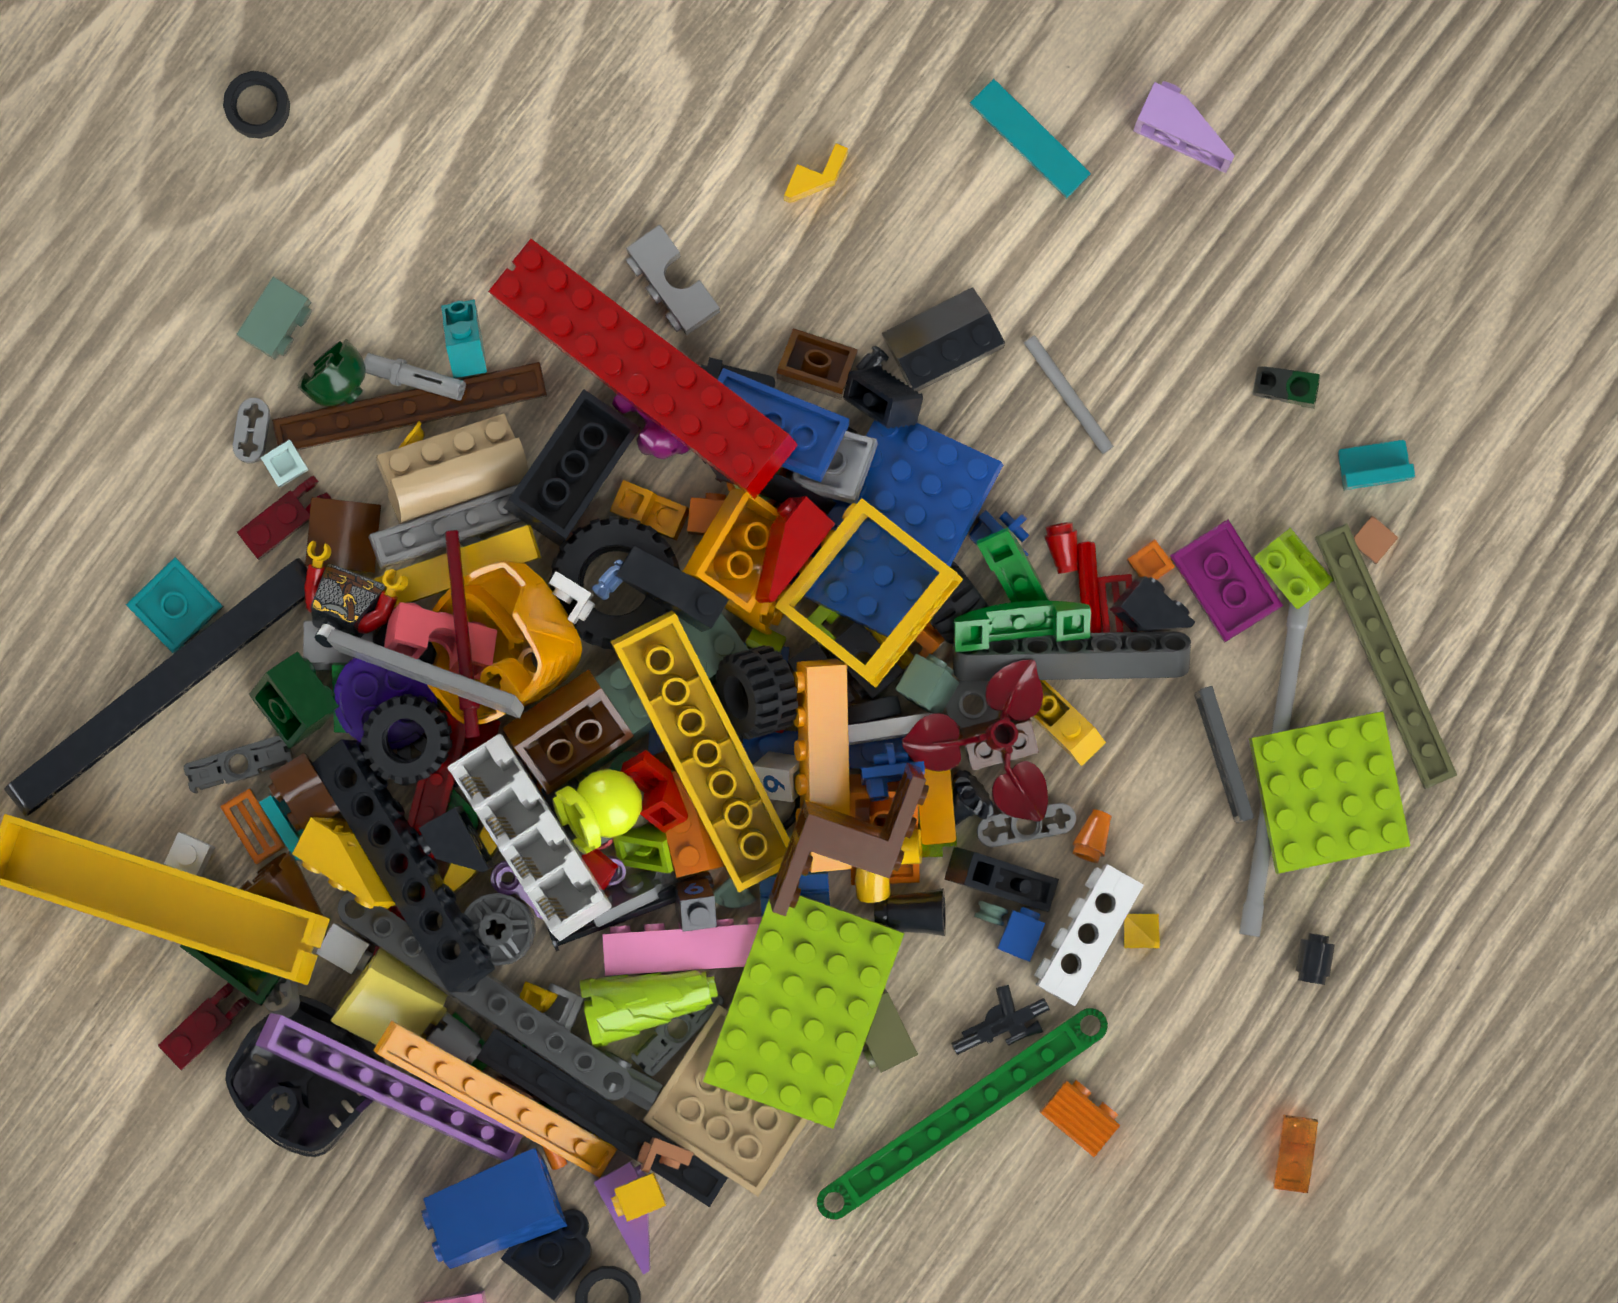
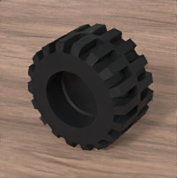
M763 645L723 657L716 671V691L736 734L740 737L743 736L744 739H753L790 727L797 715L795 710L798 708L797 688L789 665L782 655L775 651L773 647Z
M404 694L403 696H395L388 699L371 712L368 721L365 722L362 729L364 730V736L361 737V745L365 747L364 757L370 760L372 763L370 767L374 772L378 770L382 774V778L386 780L389 778L395 780L394 783L402 784L409 782L411 784L428 778L446 761L449 756V749L452 747L453 740H450L452 728L451 725L448 726L446 721L448 719L447 715L438 709L439 705L434 701L431 703L426 700L427 697L421 695L417 697L412 696V694ZM411 719L420 724L424 729L427 745L423 753L413 759L402 758L390 748L388 730L397 720Z

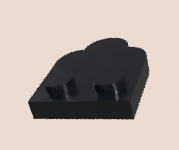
M575 1209L563 1211L567 1223L566 1227L511 1246L501 1257L504 1263L555 1303L588 1263L592 1255L591 1244L586 1238L589 1232V1221L581 1211Z

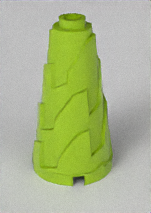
M697 970L661 975L660 972L628 977V974L580 980L581 996L586 999L584 1001V1012L594 1048L604 1047L611 1042L638 1035L642 1030L669 1023L672 1018L705 1009L707 1005L713 1004L712 998L718 996L714 976L707 977L706 972L699 973Z

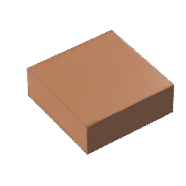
M1371 516L1354 536L1359 551L1374 564L1378 563L1399 538L1374 516Z

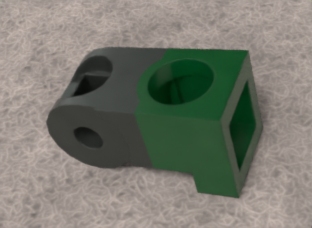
M1257 367L1252 394L1261 398L1281 400V402L1315 409L1320 374L1273 367Z

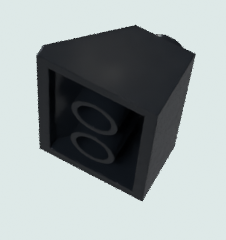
M973 287L882 333L903 377L914 391H920L1003 349L1005 346V341L990 312Z

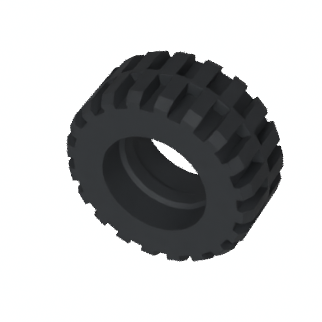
M609 516V519L600 520L598 518L592 520L590 524L582 528L580 526L572 532L573 535L561 544L557 557L553 559L550 580L557 571L584 588L585 573L589 565L597 557L612 551L629 553L633 546L679 570L680 567L671 546L651 526H646L640 523L639 520L632 518L623 519L620 516ZM550 585L552 592L555 590V587ZM646 596L643 602L630 613L617 616L608 615L593 607L585 621L578 619L577 623H573L583 641L591 645L600 646L603 649L613 650L611 641L670 611ZM558 598L567 614L570 615L577 601L573 599L568 604Z

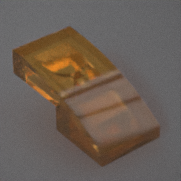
M1283 1115L1278 1143L1279 1152L1273 1181L1274 1189L1308 1193L1318 1119Z

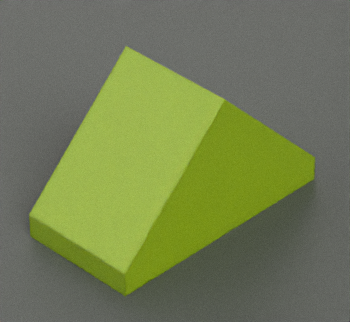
M647 824L640 828H630L626 833L613 837L616 855L624 866L668 874L674 871L666 832L663 833L653 824Z

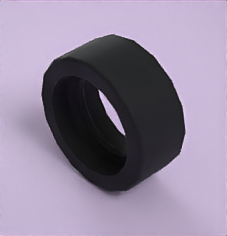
M250 71L240 74L230 82L224 93L223 108L226 118L237 132L248 138L262 139L274 135L283 128L289 117L290 101L287 91L277 78L266 72ZM253 85H260L270 89L277 101L273 117L266 123L259 125L244 121L237 110V99L241 92Z
M601 1266L591 1270L580 1281L575 1293V1303H588V1293L596 1282L603 1279H613L620 1282L626 1288L628 1303H641V1291L637 1281L628 1271L616 1266Z

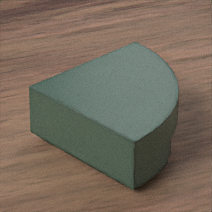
M731 878L727 879L713 891L715 902L728 908H741L756 901V898L748 889L738 892Z

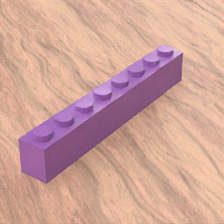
M270 1013L257 1040V1046L495 1159L506 1161L513 1158L523 1136L461 1100L282 1015Z

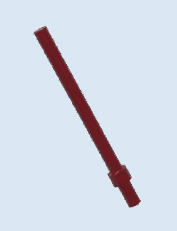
M451 530L445 532L459 675L474 680L459 531ZM458 696L459 710L463 711L466 738L479 737L477 710L480 709V704Z

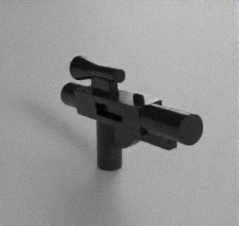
M1009 985L996 988L999 1004L988 1011L985 1021L961 1032L963 1037L951 1043L956 1054L959 1055L986 1041L989 1044L994 1041V1037L1007 1031L1011 1035L1010 1038L1005 1039L1008 1046L1025 1037L1043 1033L1038 1020L1028 1028H1026L1024 1023L1050 1010L1045 998L1015 1011Z

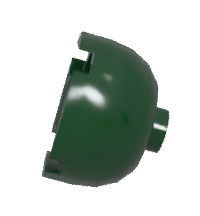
M347 339L343 343L339 341L313 363L315 368L312 371L311 377L305 372L298 383V388L317 404L337 406L343 401L351 404L363 392V389L360 387L365 378L366 370L363 357Z

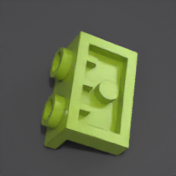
M1291 528L1255 556V560L1296 609H1300L1333 582L1332 577Z

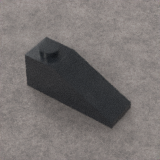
M635 546L632 547L615 575L668 611L673 610L679 618L701 632L712 629L729 599L700 580Z
M958 847L953 848L944 880L1046 912L1050 911L1059 881L1057 878Z

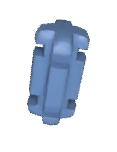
M616 560L614 562L615 566L609 567L598 580L599 584H595L592 587L593 592L601 599L609 598V593L614 592L623 582L615 576L623 564L622 560Z

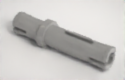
M368 353L365 357V373L388 379L393 385L400 386L405 384L458 401L464 395L466 383L463 380L409 365L406 360L400 358L392 360Z

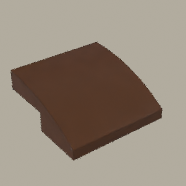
M312 497L307 547L311 541H316L315 554L316 556H321L324 552V544L326 543L330 546L331 555L327 560L323 561L322 565L325 568L328 563L350 571L375 573L376 556L369 540V535L379 532L381 505ZM306 549L305 566L312 564L313 559L308 555Z

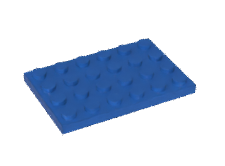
M874 420L866 436L877 439L878 446L857 503L863 498L950 567L1004 465L995 458L919 423L909 427L907 425L905 427H895L894 429L890 427L888 430ZM833 499L836 504L827 516L835 523L831 530H836L843 522L842 516L851 503ZM867 517L803 597L888 637L937 577L939 572ZM820 544L814 550L810 557L814 558L815 555L819 552V550L822 548ZM799 571L792 578L789 584L792 585L794 581L798 578V576L800 575Z

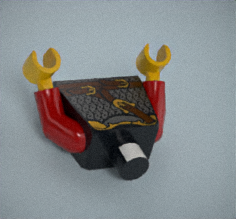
M311 541L307 547V553L313 559V562L308 565L304 590L306 609L312 615L313 625L319 628L315 634V640L320 645L331 648L333 646L327 641L331 630L336 629L361 638L364 634H368L385 625L398 599L396 596L397 591H402L408 586L407 577L401 575L398 582L393 585L396 570L389 569L383 575L384 584L331 563H328L325 568L322 565L323 561L327 560L331 555L330 546L325 543L323 554L316 556V541Z

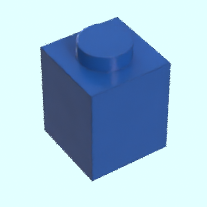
M1021 907L1020 912L1012 910L996 949L1030 962L1045 926L1044 922L1039 921L1041 914L1025 907Z

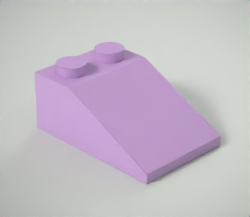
M1165 81L1161 85L1154 82L1133 132L1226 173L1235 155L1185 95L1180 94L1181 89Z

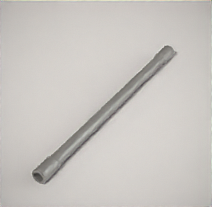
M1311 600L1300 609H1296L1291 602L1289 603L1287 635L1272 733L1290 729L1303 637L1308 623ZM1262 803L1260 805L1247 897L1243 905L1239 934L1260 937L1264 912L1263 900L1271 854Z

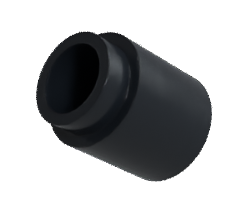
M1309 933L1308 940L1301 939L1296 971L1299 972V981L1325 985L1326 977H1330L1335 944L1328 943L1329 936Z

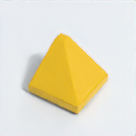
M1127 914L1124 919V948H1160L1159 914Z

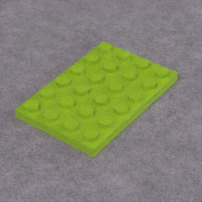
M802 895L799 896L794 909L789 907L786 916L772 912L770 900H768L703 1082L834 1129L905 933Z

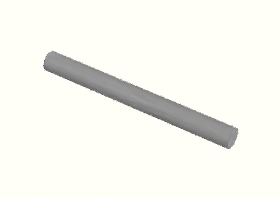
M1034 335L1025 341V346L1101 453L1104 454L1114 446L1037 337Z

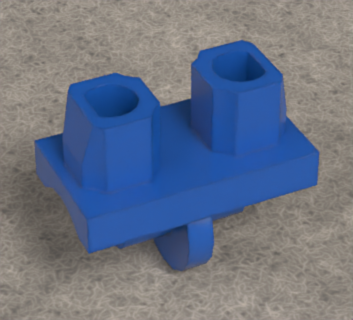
M985 510L978 517L977 520L979 522L974 526L968 537L977 546L976 541L1004 528ZM1005 511L999 517L1021 542L1029 537V534L1021 527L1027 520L1023 514L1014 520Z
M893 743L885 745L886 754L873 755L874 765H887L861 768V784L866 785L871 802L889 799L887 783L900 781L907 764L896 763L909 761L908 754L905 751L894 752ZM924 761L909 763L920 767L923 775L925 774Z

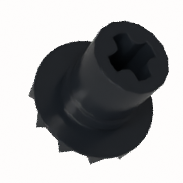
M959 770L953 775L955 787L952 789L955 826L975 814L984 820L993 815L994 806L989 798L990 794L986 792L983 784L978 781L977 777L967 770Z

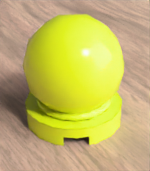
M611 769L593 772L579 783L576 791L572 787L566 786L555 792L557 796L553 798L555 812L562 827L569 824L577 837L571 840V842L584 854L600 847L601 837L613 838L626 833L636 824L642 811V795L633 779L623 772Z

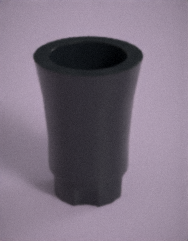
M944 888L920 893L890 895L884 901L875 902L874 922L902 932L945 936L946 903Z

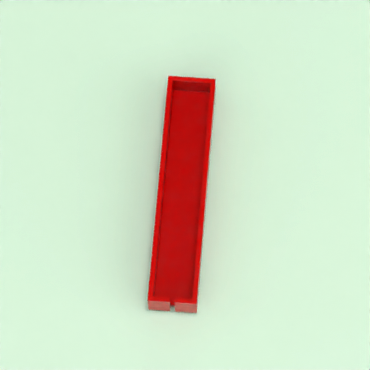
M530 238L512 261L515 269L511 271L506 268L488 291L499 304L752 498L756 499L798 446L786 431Z

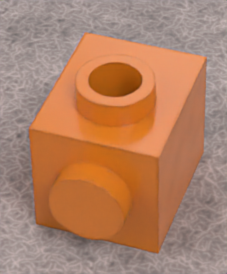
M706 493L705 498L691 497L688 534L704 536L725 501L726 495Z

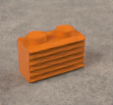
M1065 1080L1040 1110V1113L1090 1155L1095 1157L1120 1127V1124L1115 1121L1118 1114L1104 1102L1099 1107L1088 1099L1092 1092L1077 1080L1072 1085Z

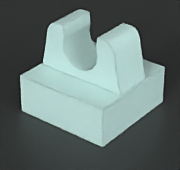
M291 440L260 457L279 488L309 470Z

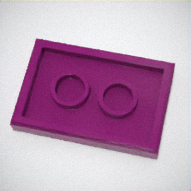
M1229 519L1170 555L1171 560L1224 643L1283 606Z

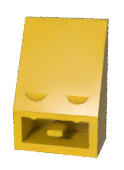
M310 818L292 853L303 861L301 865L313 873L320 874L321 872L329 878L328 883L341 891L348 890L356 895L354 900L364 907L373 909L374 906H381L389 909L390 906H396L346 820L341 818Z

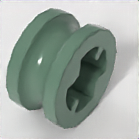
M979 900L980 911L975 913L974 917L1003 926L1002 916L1007 914L1008 910Z

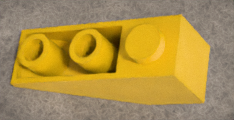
M1040 680L1043 689V702L1039 712L1032 718L1080 766H1083L1106 742L1097 729L1048 682Z

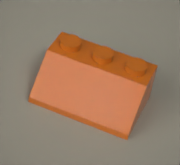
M672 772L688 813V818L685 822L666 831L676 878L725 867L677 772Z

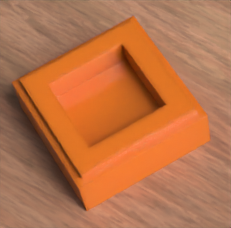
M1155 539L1127 559L1139 578L1147 576L1148 578L1152 577L1158 580L1175 567Z

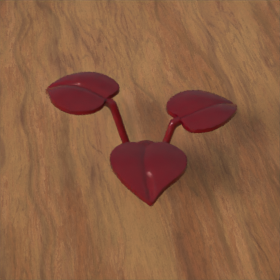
M1022 660L1000 669L989 680L985 692L986 702L990 708L1002 712L1000 715L1001 720L990 725L986 729L985 734L958 739L959 727L957 723L947 715L934 713L917 721L903 738L902 747L912 761H924L925 769L936 772L950 770L960 763L961 751L959 746L986 741V744L991 749L997 751L1004 750V769L1006 773L998 776L993 782V801L1001 812L1010 817L1040 822L1044 819L1048 806V790L1043 773L1035 764L1029 761H1021L1013 768L1010 766L1011 753L1013 752L1011 746L1018 738L1017 727L1010 721V718L1016 721L1027 720L1039 712L1043 702V689L1038 676L1035 660Z

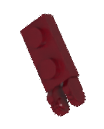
M315 476L305 480L293 491H288L237 531V534L258 560L309 521L311 503L305 508L298 499L315 488L319 482ZM326 492L316 498L331 499V496Z
M230 983L225 984L212 998H207L158 1044V1047L181 1071L233 1023L232 1020L249 1005L250 1001L243 997L234 1003L226 1014L217 1006L233 992L235 987Z

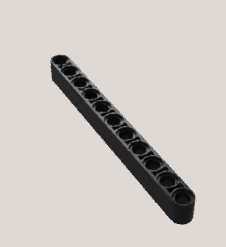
M297 558L281 569L11 781L4 790L23 815L26 817L43 806L305 600L304 587L308 569L303 561Z

